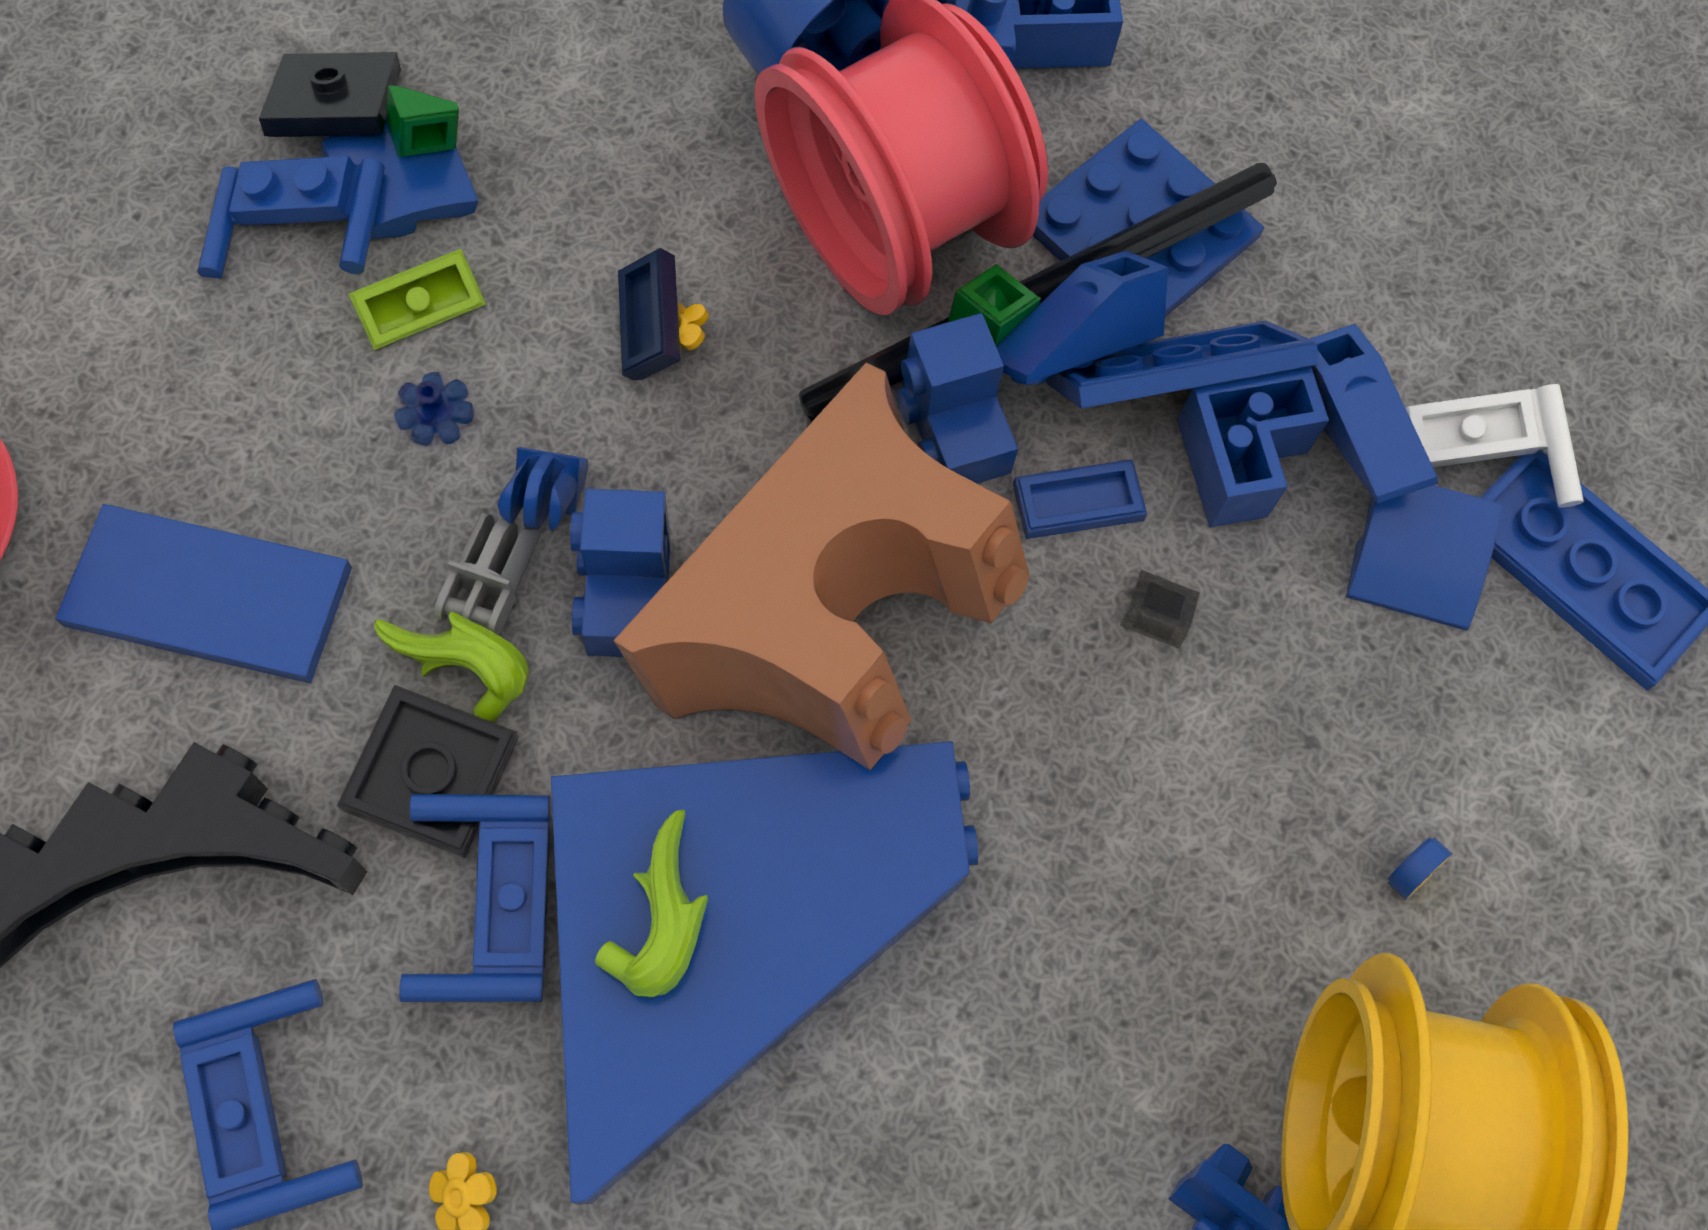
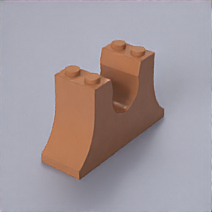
M865 363L613 641L654 705L673 719L709 710H741L772 716L810 732L871 770L884 754L891 753L899 746L906 734L911 718L884 651L856 622H853L855 618L867 606L886 596L898 593H919L937 599L951 613L992 623L1006 605L1014 604L1021 597L1030 575L1011 501L943 466L919 448L904 431L886 372Z

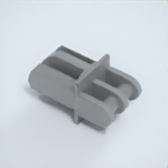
M481 511L458 563L451 560L448 562L450 572L435 603L434 617L445 620L450 611L456 612L500 635L513 605L516 606L518 603L515 592L541 533L536 529L524 527L517 538L518 527L515 522L510 524L502 518L495 524L494 517L491 514ZM461 588L471 591L467 601L457 599ZM487 597L497 600L493 611L483 607Z

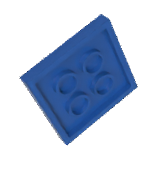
M1140 118L1044 195L1039 203L1038 221L1033 236L1056 258L1062 261L1215 183L1147 122ZM1243 209L1147 257L1146 259L1168 267L1165 317L1259 239L1264 226Z

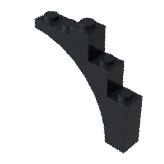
M193 742L154 802L121 784H118L110 794L88 782L47 842L14 824L9 827L5 835L0 833V968L45 928L89 901L145 878L199 867H259L303 875L354 895L367 871L353 858L358 848L351 842L324 828L320 830L315 838L295 827L300 819L298 815L264 797L261 801L268 788L253 774L258 765L256 762L224 744L221 745L217 753H214Z

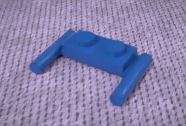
M349 156L249 161L240 162L239 169L231 166L222 168L197 269L198 274L202 277L222 278L235 224L242 226L348 220L339 267L347 273H363L385 170L384 164L372 158H365L360 164H354Z
M412 794L410 800L411 821L480 822L473 974H402L399 988L400 1002H542L546 950L550 795Z
M317 979L173 1023L174 1037L181 1053V1064L206 1196L209 1201L208 1218L212 1230H233L363 1187L362 1175L356 1159L285 1182L283 1177L287 1176L260 1040L258 1036L254 1035L253 1027L323 1006L322 991Z

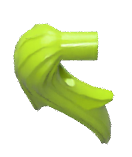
M450 611L448 615L452 629L437 635L411 632L387 621L375 620L373 627L378 637L397 653L414 658L421 663L422 677L427 676L438 668L449 665L462 666L476 673L488 688L473 707V712L477 717L494 723L509 704L521 695L525 689L529 677V668L525 656L511 642L456 612Z
M685 810L673 812L659 829L653 844L651 863L647 873L633 874V877L645 890L651 906L652 921L647 942L637 956H634L613 941H608L600 948L595 958L596 966L621 981L636 996L655 997L665 995L677 986L690 963L708 902L707 895L700 896L690 902L681 886L679 845L685 820Z

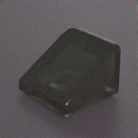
M1141 570L1120 626L1179 649L1188 635L1200 592Z

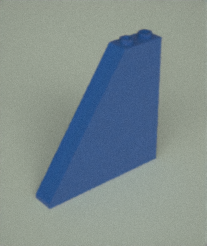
M953 741L898 746L891 753L884 754L871 770L865 768L844 753L834 751L551 776L571 1203L576 1205L592 1204L964 884L970 872L969 866L978 865V842L974 825L964 826L961 801H968L970 798L969 774L965 761L955 762ZM685 810V820L679 845L681 886L690 902L704 895L708 896V902L690 963L677 986L665 995L655 997L636 996L621 981L596 966L595 958L600 948L608 941H613L634 956H637L647 942L652 921L651 906L645 890L633 877V874L647 873L651 863L653 844L659 829L673 812Z

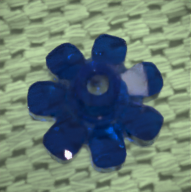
M430 372L423 376L422 382L418 386L409 382L401 386L398 395L401 402L406 406L397 409L394 415L397 425L401 430L412 428L411 436L415 443L427 446L432 443L434 435L437 433L443 443L451 444L461 438L460 429L456 423H470L474 417V407L469 401H464L469 392L462 381L455 379L444 386L441 374L439 372Z

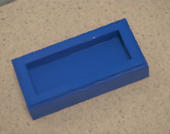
M1133 459L1018 476L1013 481L1015 497L1026 539L1144 521L1147 516Z

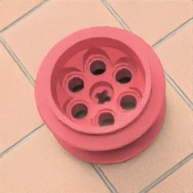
M889 0L885 6L881 21V49L841 71H838L830 62L817 53L802 47H794L782 55L779 64L762 70L755 84V109L761 137L776 179L792 213L806 238L840 285L859 304L878 315L891 314L902 305L915 306L922 303L929 293L932 282L931 251L970 229L985 240L1004 248H1017L1027 243L1034 234L1039 215V203L1042 201L1047 188L1048 164L1043 135L1033 105L1015 68L997 41L977 19L960 7L947 3L941 4L937 0Z

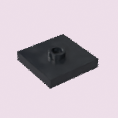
M397 52L283 54L259 116L264 136H371L382 134L386 122L387 87L397 85L401 72Z
M394 685L337 806L341 811L465 858L480 826V822L411 821V795H494L518 741V733Z

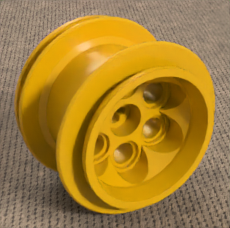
M1383 952L1375 954L1364 961L1349 979H1336L1324 989L1313 1006L1298 1044L1284 1111L1281 1180L1285 1214L1290 1230H1617L1627 1176V1100L1623 1074L1615 1045L1602 1019L1590 1006L1574 998L1558 996L1550 988L1543 985L1525 983L1511 988L1499 997L1488 1009L1481 1021L1427 1011L1420 987L1408 965L1400 957Z

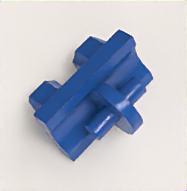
M1230 1144L1221 1145L1207 1159H1204L1184 1176L1168 1198L1196 1220L1191 1230H1290L1285 1214L1282 1187L1275 1186L1266 1193L1263 1201L1246 1190L1243 1186L1253 1167L1250 1164L1249 1158Z

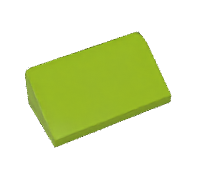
M461 248L348 293L350 301L374 350L486 305Z

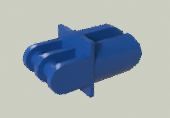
M518 447L516 471L502 491L498 502L500 516L508 523L513 524L523 508L524 526L539 530L549 514L550 531L554 530L559 526L565 514L572 515L577 510V499L584 489L588 472V459Z

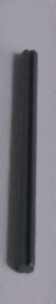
M1256 163L1020 281V283L1041 298V304L1081 264L1125 250L1147 258L1271 196L1274 193V187L1277 185L1275 175L1266 163ZM947 317V318H945V319H943V320H941V321H939V322H937V323H935V324H933V325H931V326H929V327H927V328L934 327V326H937V325H941V324H944V323H948V322H949V317ZM910 336L801 390L799 393L800 404L810 421L812 422L865 363L885 371L890 386L903 380L901 361L907 359Z

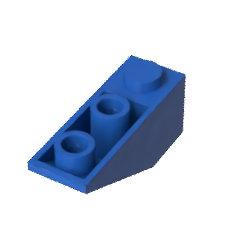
M1126 250L1081 264L996 346L1004 365L1003 373L1011 376V379L1019 384H1041L1051 375L1071 368L1091 366L1096 359L1116 352L1133 351L1141 343L1164 336L1168 267Z
M1354 323L1309 338L1317 343L1318 365L1311 367L1329 418V422L1324 430L1375 502L1378 504L1438 484L1437 474L1381 355L1358 326Z

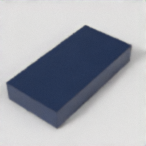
M658 248L618 270L622 376L631 380H643L680 361L675 255L662 248Z

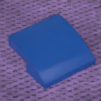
M386 122L380 135L329 136L322 140L321 150L324 157L349 156L354 164H360L365 158H372L382 162L385 166L370 239L402 237L415 233L419 220L463 217L475 213L479 200L457 147L453 150L398 157Z
M1435 485L1378 504L1371 496L1364 534L1356 543L1346 597L1462 630H1468L1488 572L1503 504Z

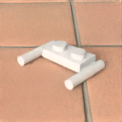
M1559 384L1545 385L1532 390L1526 389L1405 407L1433 467L1534 454L1539 449L1546 448L1558 507H1571L1584 502Z

